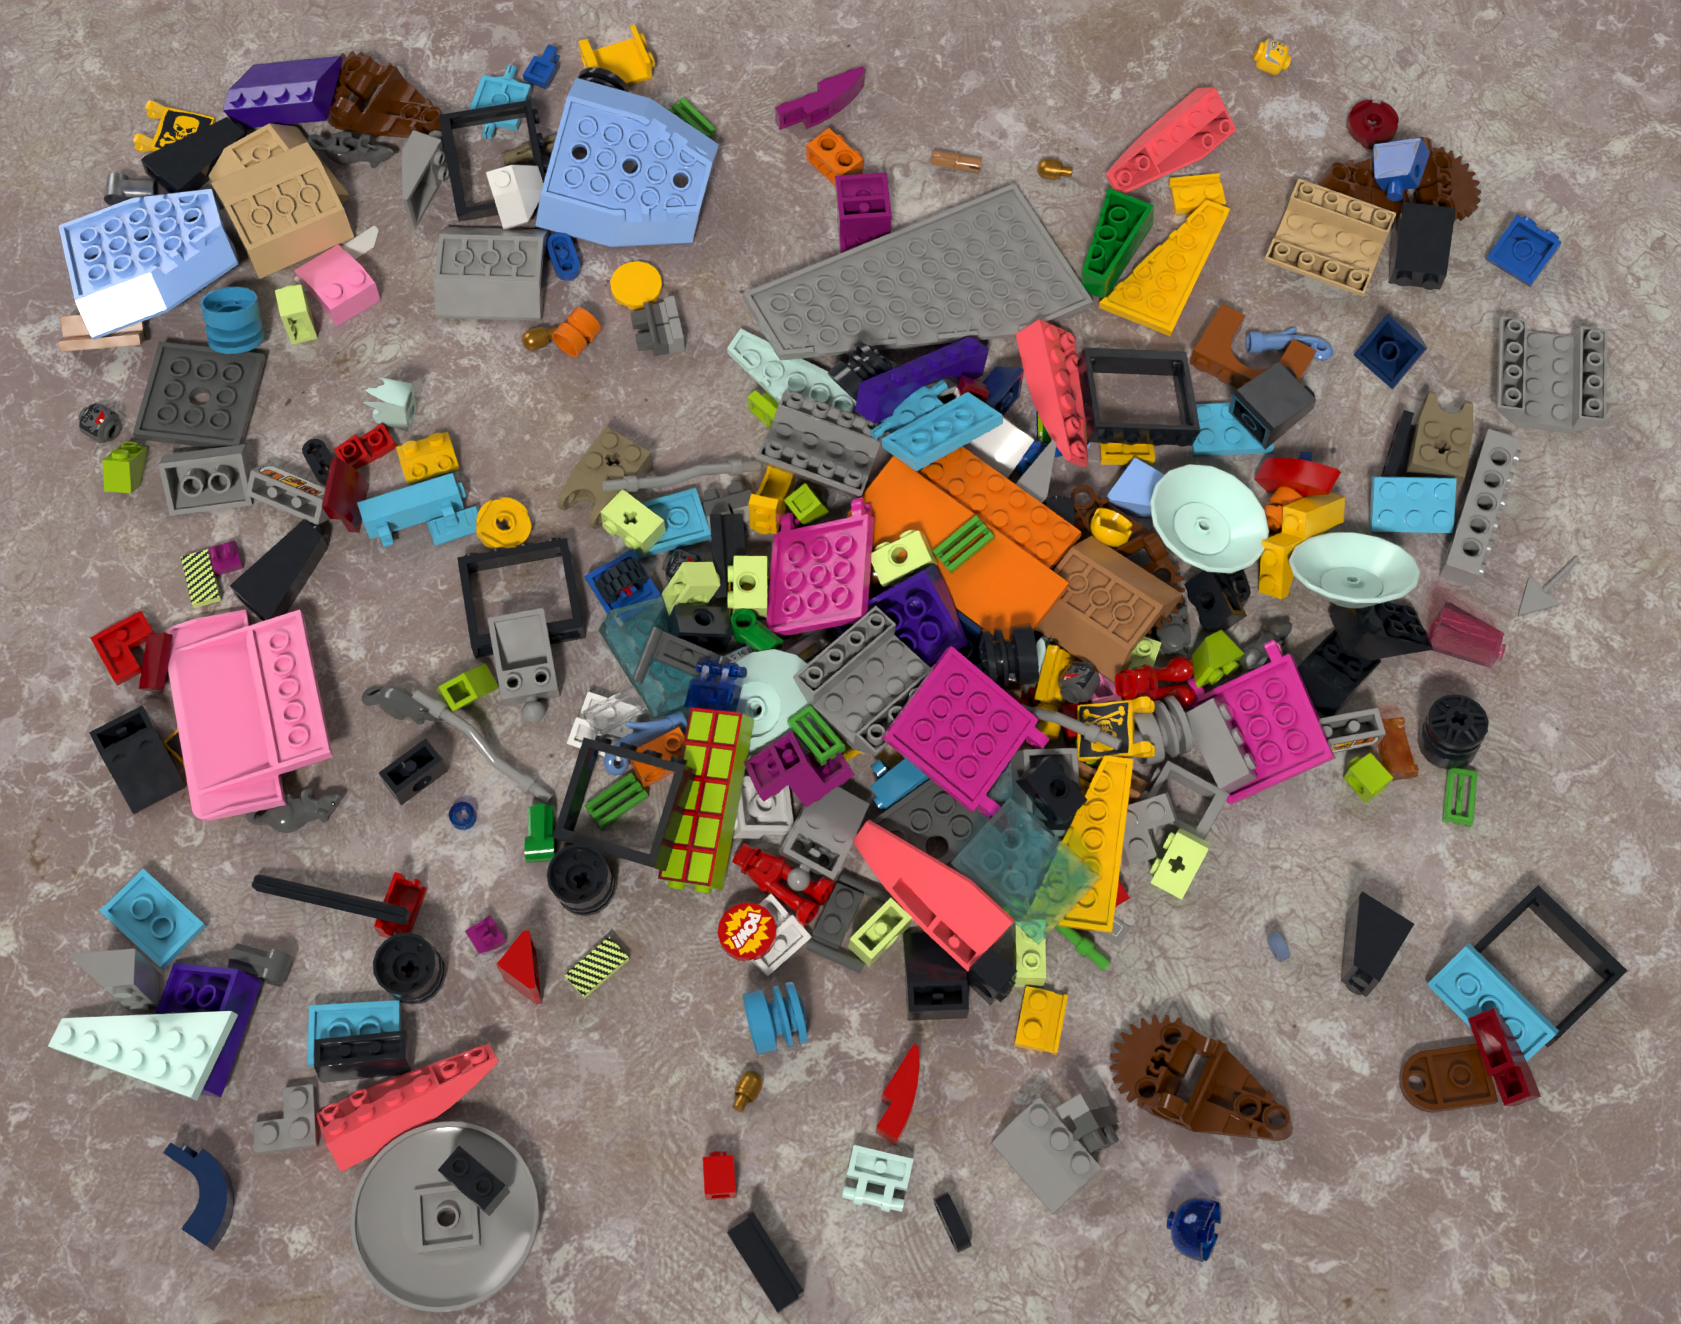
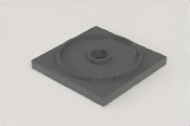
M159 341L133 431L135 439L206 448L243 445L265 363L264 354L253 352L224 354L216 352L210 347ZM208 393L210 395L207 403L203 405L192 404L193 398L197 394Z
M931 779L872 820V822L930 855L927 850L928 842L934 837H943L948 842L949 849L943 857L935 859L971 879L980 888L1019 861L989 818L981 814L977 808L975 811L969 812Z

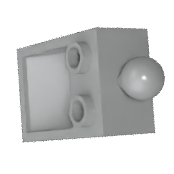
M413 130L402 149V200L410 228L416 230L440 185L449 176L442 132L439 130L431 131L428 135Z
M1053 440L1016 483L1018 487L1043 505H1045L1057 444Z
M544 608L487 618L501 700L504 706L526 703L522 709L524 719L530 723H537L545 715V708L538 700L560 696ZM547 676L546 680L542 683L536 681L537 677ZM518 681V685L516 687L511 688L508 686L509 682L514 683Z
M836 787L819 801L812 803L808 807L802 806L778 854L800 865L788 874L787 882L791 889L795 891L805 890L811 881L810 871L821 877L835 879L849 852L869 807V803L840 787ZM794 842L801 843V852L796 853L793 851L792 846ZM821 855L825 856L828 861L824 867L818 864V858Z

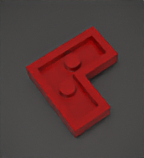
M142 611L90 637L117 686L141 673L142 669L131 650L145 643L147 634H155Z

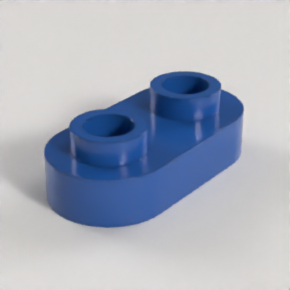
M563 232L550 235L546 246L556 276L564 281L577 278L581 267L571 237Z

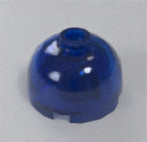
M1193 1197L1182 1202L1176 1212H1170L1167 1219V1229L1171 1230L1172 1243L1180 1254L1200 1262L1207 1261L1210 1258L1218 1238V1234L1214 1233L1215 1223L1221 1224L1222 1207L1220 1202L1202 1197Z

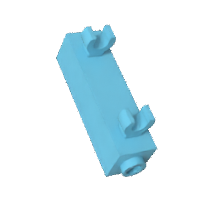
M453 473L357 502L369 539L380 536L383 547L394 544L392 532L444 516L447 527L457 525L455 512L465 510L461 499L466 498L462 482L456 483Z

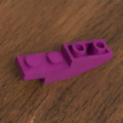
M864 67L850 69L840 75L825 78L817 83V92L806 94L799 99L784 102L775 107V123L779 130L803 122L806 129L840 112L852 102L864 87Z

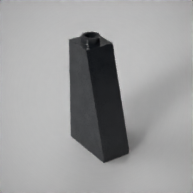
M226 117L144 156L141 162L145 173L152 179H156L158 184L170 194L196 191L210 180L209 174L224 148L246 137L247 131L240 123H233Z
M303 519L230 585L236 598L262 621L287 614L328 549L324 540L326 536L324 531L318 525L314 524L311 526Z

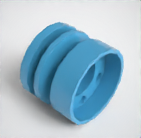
M226 287L214 290L202 298L200 306L203 320L207 324L205 330L208 335V344L212 350L224 354H238L255 349L263 343L265 335L262 328V320L259 317L258 297L254 291L243 287Z
M792 981L785 983L786 997L783 998L778 985L773 986V1000L767 1001L762 989L742 994L746 1017L757 1055L777 1051V1036L781 1035L787 1047H793L791 1035L793 1032L796 1033L800 1045L808 1043V1022L804 1004Z

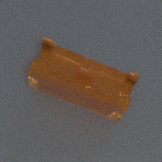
M1404 717L1383 718L1382 722L1386 735L1376 745L1381 765L1393 777L1392 781L1417 777L1419 769L1418 765L1414 764L1405 733L1404 724L1406 722Z

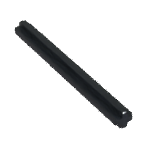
M255 875L252 882V888L258 892L402 925L408 922L411 914L410 910L403 906L266 875Z

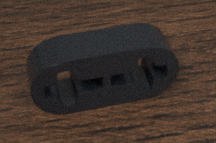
M310 439L302 447L303 456L319 484L326 486L328 477L324 474L322 467L326 466L329 470L333 456L322 440ZM316 449L320 453L321 458L316 459L312 450Z
M948 1192L933 1198L936 1211L955 1251L959 1253L972 1247L968 1233Z

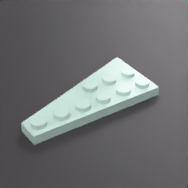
M741 328L727 347V354L778 404L786 389L865 418L855 411L856 401L827 374L828 371L802 358L780 361L769 342Z
M233 1011L62 1018L48 1047L197 1101L238 1014Z

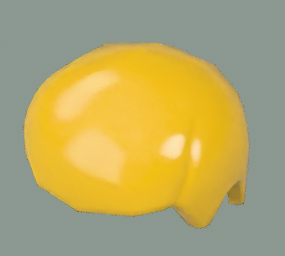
M1098 508L1090 523L1093 536L1107 546L1119 547L1127 543L1132 534V523L1121 514L1107 508Z

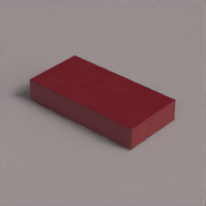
M165 632L147 634L138 689L144 691L164 690L173 638L172 634Z

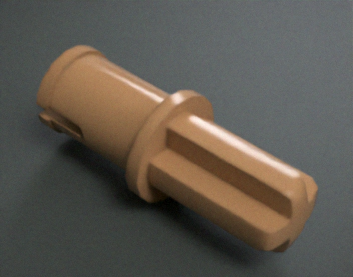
M933 150L930 163L954 169L953 172L962 170L979 174L982 158L961 155L959 151L955 154Z

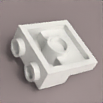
M744 776L733 838L760 839L763 835H788L794 823L789 785L783 788L777 795L763 801L757 794L750 776Z

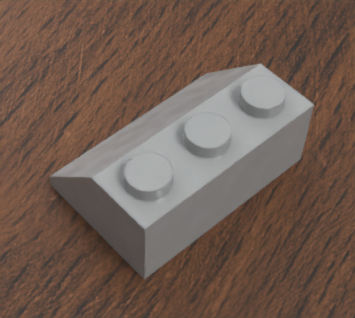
M245 444L165 454L158 463L170 516L250 506L253 504L252 497L246 495L251 469Z
M1077 748L1024 749L1016 751L1011 759L1016 839L1065 837L1076 812L1065 823L1052 825L1015 781L1038 759L1051 756L1061 762L1065 769L1064 772L1070 780H1074L1079 784ZM1051 782L1050 791L1055 796L1057 787Z
M136 949L73 953V960L127 1010H130L131 1013H147L149 1009L158 1007L160 973Z
M1040 1097L1020 1113L991 1143L1052 1215L1094 1179L1102 1169L1078 1140H1073V1134Z

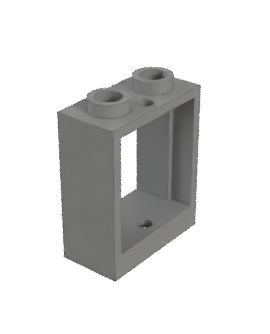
M1167 761L1163 769L1160 767L1156 769L1150 780L1154 784L1151 791L1144 790L1139 801L1158 795L1167 777L1206 797L1212 802L1196 829L1178 819L1157 827L1168 834L1171 832L1176 834L1182 828L1205 840L1229 793L1221 791L1211 783Z

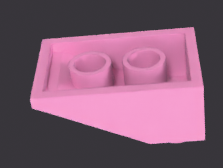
M340 245L334 246L294 270L295 274L336 327L381 300L373 279Z

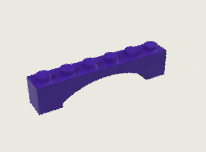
M969 336L865 380L859 385L855 411L875 424L893 416L894 410L905 399L921 387L935 380L949 376H955L959 380L961 376L973 380L983 376L989 348L979 343L977 339Z

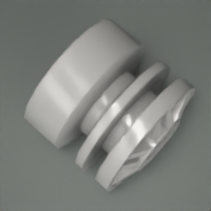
M1174 696L1164 697L1162 701L1155 700V710L1152 713H1134V744L1149 741L1151 745L1155 746L1154 757H1136L1143 767L1162 762L1165 758V752L1169 757L1174 758L1179 753L1186 754L1191 752L1193 748V739L1188 719L1179 701Z

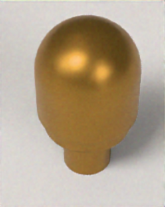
M1045 158L1038 163L1037 172L1044 179L1060 180L1061 176L1072 177L1073 167L1062 166V162L1059 160Z
M554 326L546 330L544 327H536L526 331L522 336L523 346L530 351L546 347L549 344V340L552 339V333L556 330V327Z
M747 1071L741 1075L734 1092L737 1098L732 1106L736 1111L743 1112L747 1103H753L757 1099L763 1087V1079L759 1073Z

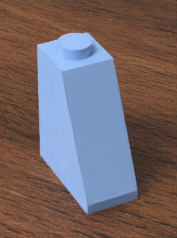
M1135 457L1106 496V499L1109 500L1111 505L1126 515L1152 519L1150 509L1151 497L1155 484L1164 474Z

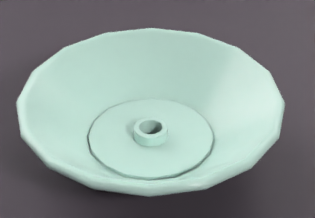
M1188 464L1169 470L1155 484L1150 501L1153 526L1166 547L1184 562L1207 572L1233 573L1250 567L1265 551L1261 545L1262 540L1267 539L1269 535L1265 510L1253 491L1234 475L1213 466Z
M1334 532L1309 537L1294 547L1289 559L1293 575L1302 584L1326 600L1346 608H1364L1402 598L1416 588L1421 574L1415 559L1400 546L1379 537L1355 532Z
M776 649L753 652L732 664L725 672L711 710L743 713L754 719L747 760L790 732L791 729L787 724V720L809 706L793 679V676L804 668L807 663L795 654ZM761 706L762 712L760 715H757L756 710ZM807 715L805 718L822 737V730L817 726V724L812 720V718L809 715ZM798 721L797 724L817 747L819 744ZM745 767L744 774L749 776V773Z

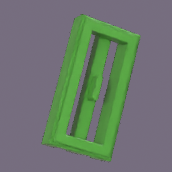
M684 97L679 100V104L674 103L672 109L669 110L667 108L668 111L674 115L678 114L686 123L707 137L711 138L716 134L715 128Z
M975 515L935 548L933 553L952 574L995 539V537L984 523L980 521L978 516ZM978 526L977 529H975L971 534H969L965 539H963L960 543H958L954 548H952L943 556V553L945 551H947L956 542L963 538L973 528ZM984 533L985 536L954 562L951 564L948 562L974 539Z
M811 705L787 720L790 729L821 766L827 763L826 760L829 758L831 760L835 758L836 753L845 751V745ZM807 715L812 718L833 743V747L830 748L805 718ZM798 721L824 750L823 754L797 724Z
M1463 768L1447 769L1442 822H1454L1455 825L1465 824L1466 827L1473 825L1478 771ZM1457 774L1455 813L1453 815L1451 814L1454 777ZM1465 776H1468L1466 817H1463L1461 813Z
M630 773L586 803L584 807L602 830L647 799L648 793L643 790L641 784ZM631 784V786L628 787L626 790H624L623 792H621L620 794H618L617 796H615L613 799H611L610 801H608L607 803H605L604 805H602V806H601L600 808H598L597 810H594V809L597 808L599 805H601L602 803H604L605 801H607L608 799H610L612 796H614L615 794H617L618 792H620V791L623 790L625 787H627L628 785ZM637 791L638 794L612 813L603 819L599 817Z

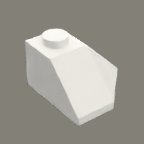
M509 165L486 172L503 230L529 223L540 201L543 187L538 166Z

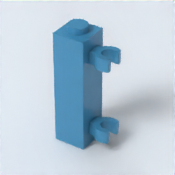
M906 758L892 769L886 763L883 764L881 759H878L871 765L873 771L880 778L870 786L876 795L873 797V800L882 811L888 810L930 778Z

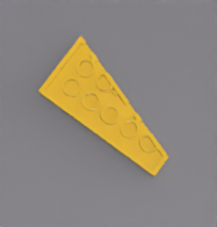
M1206 200L1186 219V222L1177 231L1174 230L1162 245H1159L1133 270L1127 279L1123 282L1121 281L1108 297L1103 298L1099 302L1098 308L1171 337L1229 216L1230 208Z
M1104 755L1085 795L1087 801L1077 810L1024 920H1045V925L1112 934L1134 759Z

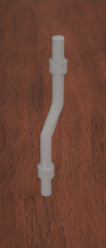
M740 459L728 460L727 463L697 465L667 476L646 478L624 476L623 479L605 480L602 486L605 492L622 489L627 493L637 492L638 489L668 487L703 475L728 474L729 476H740L743 472L761 471L762 465L757 461L741 462Z
M420 689L414 692L412 696L414 700L429 709V713L437 719L442 718L468 736L489 764L516 782L519 789L525 793H532L546 804L552 800L554 795L536 783L537 779L528 773L523 774L500 758L478 730L449 710V706L440 699H433Z
M1021 703L1037 719L1053 722L1083 735L1085 740L1094 744L1099 742L1115 750H1118L1121 746V739L1103 732L1102 728L1092 723L1087 725L1060 712L1031 707Z

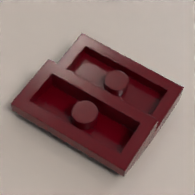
M332 457L321 507L330 519L341 520L348 532L359 533L362 517L357 502L366 500L369 483L352 466L339 458Z

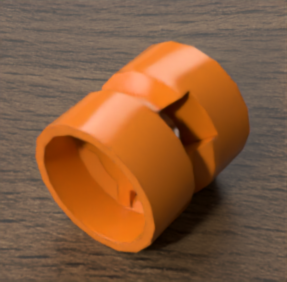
M576 307L567 317L568 321L561 323L552 333L554 343L564 353L573 358H577L587 347V342H592L601 332V326L595 317L580 307Z
M1281 486L1271 496L1269 503L1264 505L1263 509L1266 514L1269 535L1274 536L1282 532L1283 506L1303 498L1295 490Z

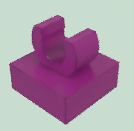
M235 540L208 548L216 576L244 569Z
M491 916L486 917L465 931L481 958L507 942Z

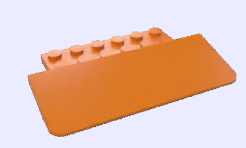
M963 446L922 468L919 473L893 456L861 496L864 498V504L870 503L872 505L871 516L874 518L873 548L885 542H890L891 544L899 540V536L906 531L919 530L926 535L933 551L975 515L978 516L980 521L994 535L995 539L952 574L935 555L938 562L936 568L949 590L955 609L982 629H989L993 637L996 627L1001 628L1004 639H1009V630L1012 625L1027 623L1031 624L1034 632L1069 588V582L1052 571V569L1081 537V531ZM852 509L848 512L847 518L852 517ZM978 526L973 528L963 538H961L952 547L943 553V556L952 548H954L958 543H960L963 539H965L969 534H971L975 529H977ZM984 533L974 539L948 562L950 564L982 539L985 536ZM902 551L898 554V564L906 561L908 557L907 551Z

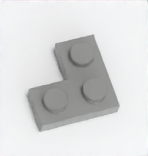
M1168 792L1128 804L1123 847L1130 865L1159 856L1151 828L1177 820Z
M313 1084L282 1088L284 1118L253 1122L254 1153L256 1155L318 1147L316 1091Z

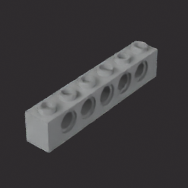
M1488 429L1484 435L1442 565L1440 577L1470 587L1476 578H1482L1487 565L1483 563L1484 555H1489L1494 542L1490 540L1491 532H1496L1500 522V517L1496 515L1498 510L1502 511L1507 499V495L1503 494L1505 487L1509 488L1514 476L1510 469L1512 465H1516L1521 450L1517 449L1520 439ZM1471 528L1478 530L1480 533L1474 532ZM1464 551L1470 552L1473 556L1467 555Z

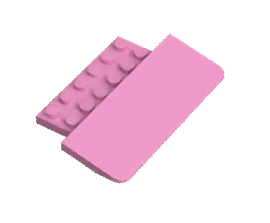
M244 609L196 618L170 627L165 632L173 635L168 673L193 814L202 821H212L287 805L281 774L333 757L303 613L299 609L251 625L250 615Z

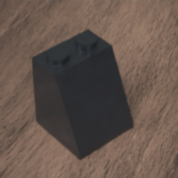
M1403 202L1391 230L1388 283L1399 286L1422 287L1427 290L1441 289L1447 276L1456 208Z
M1280 362L1237 389L1232 394L1229 413L1265 450L1312 411L1316 402L1314 392L1308 386H1302L1296 379L1297 377L1293 370L1288 366L1284 367Z
M1363 891L1346 913L1341 982L1345 983L1346 988L1352 993L1367 997L1381 981L1413 928L1414 923Z

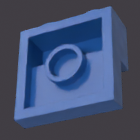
M1516 215L1486 260L1531 287L1560 248L1561 241L1558 240L1559 237L1550 230L1543 231L1536 227V222L1529 217L1524 216L1522 218Z

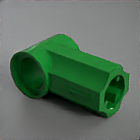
M742 608L733 613L731 625L733 637L737 642L747 644L755 652L771 649L781 650L784 645L783 640L760 623L753 611ZM741 625H749L746 628H740Z
M541 803L528 807V836L525 837L526 863L550 862L557 853L556 839L552 838L554 834V808L551 805Z

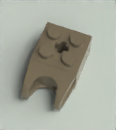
M1428 391L1411 432L1403 477L1456 478L1457 490L1465 478L1473 434V403L1465 400L1458 413H1446L1438 405L1436 392Z
M605 427L572 471L559 495L558 508L566 511L580 501H590L594 504V507L589 517V526L594 529L601 527L603 524L601 511L621 491L605 492L602 486L603 481L623 479L624 476L646 478L653 469L651 452L612 429Z

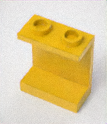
M635 24L630 26L631 39L592 50L588 39L578 41L580 58L585 69L596 67L609 70L618 75L627 86L652 79V68L655 67L651 52L647 53L645 50L647 44L643 33H638Z

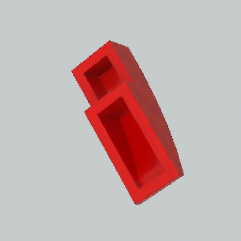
M1280 457L1266 458L1254 480L1267 493L1275 492L1279 487L1283 486L1295 490L1302 497L1326 495L1330 493L1341 472L1336 468L1307 460Z
M915 1044L909 1050L881 1098V1101L889 1107L876 1126V1134L895 1146L898 1144L907 1126L918 1086L919 1046Z

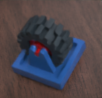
M633 549L584 576L613 625L661 598V594Z

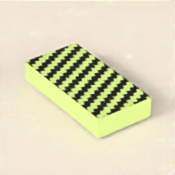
M208 549L182 556L183 570L194 609L222 601Z
M609 936L564 976L585 999L627 963L629 957Z

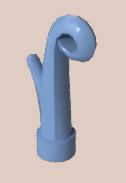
M1296 327L1271 334L1248 332L1246 335L1247 353L1284 350L1295 339L1317 350L1314 358L1323 361L1332 357L1333 348L1327 341L1317 337L1293 335L1297 331Z
M680 711L658 721L626 722V726L637 731L621 738L613 745L619 747L620 743L624 742L637 747L678 727L685 734L687 722ZM605 753L604 767L608 773L617 776L626 772L629 766V759L620 757L621 763L615 767L614 760L616 756Z

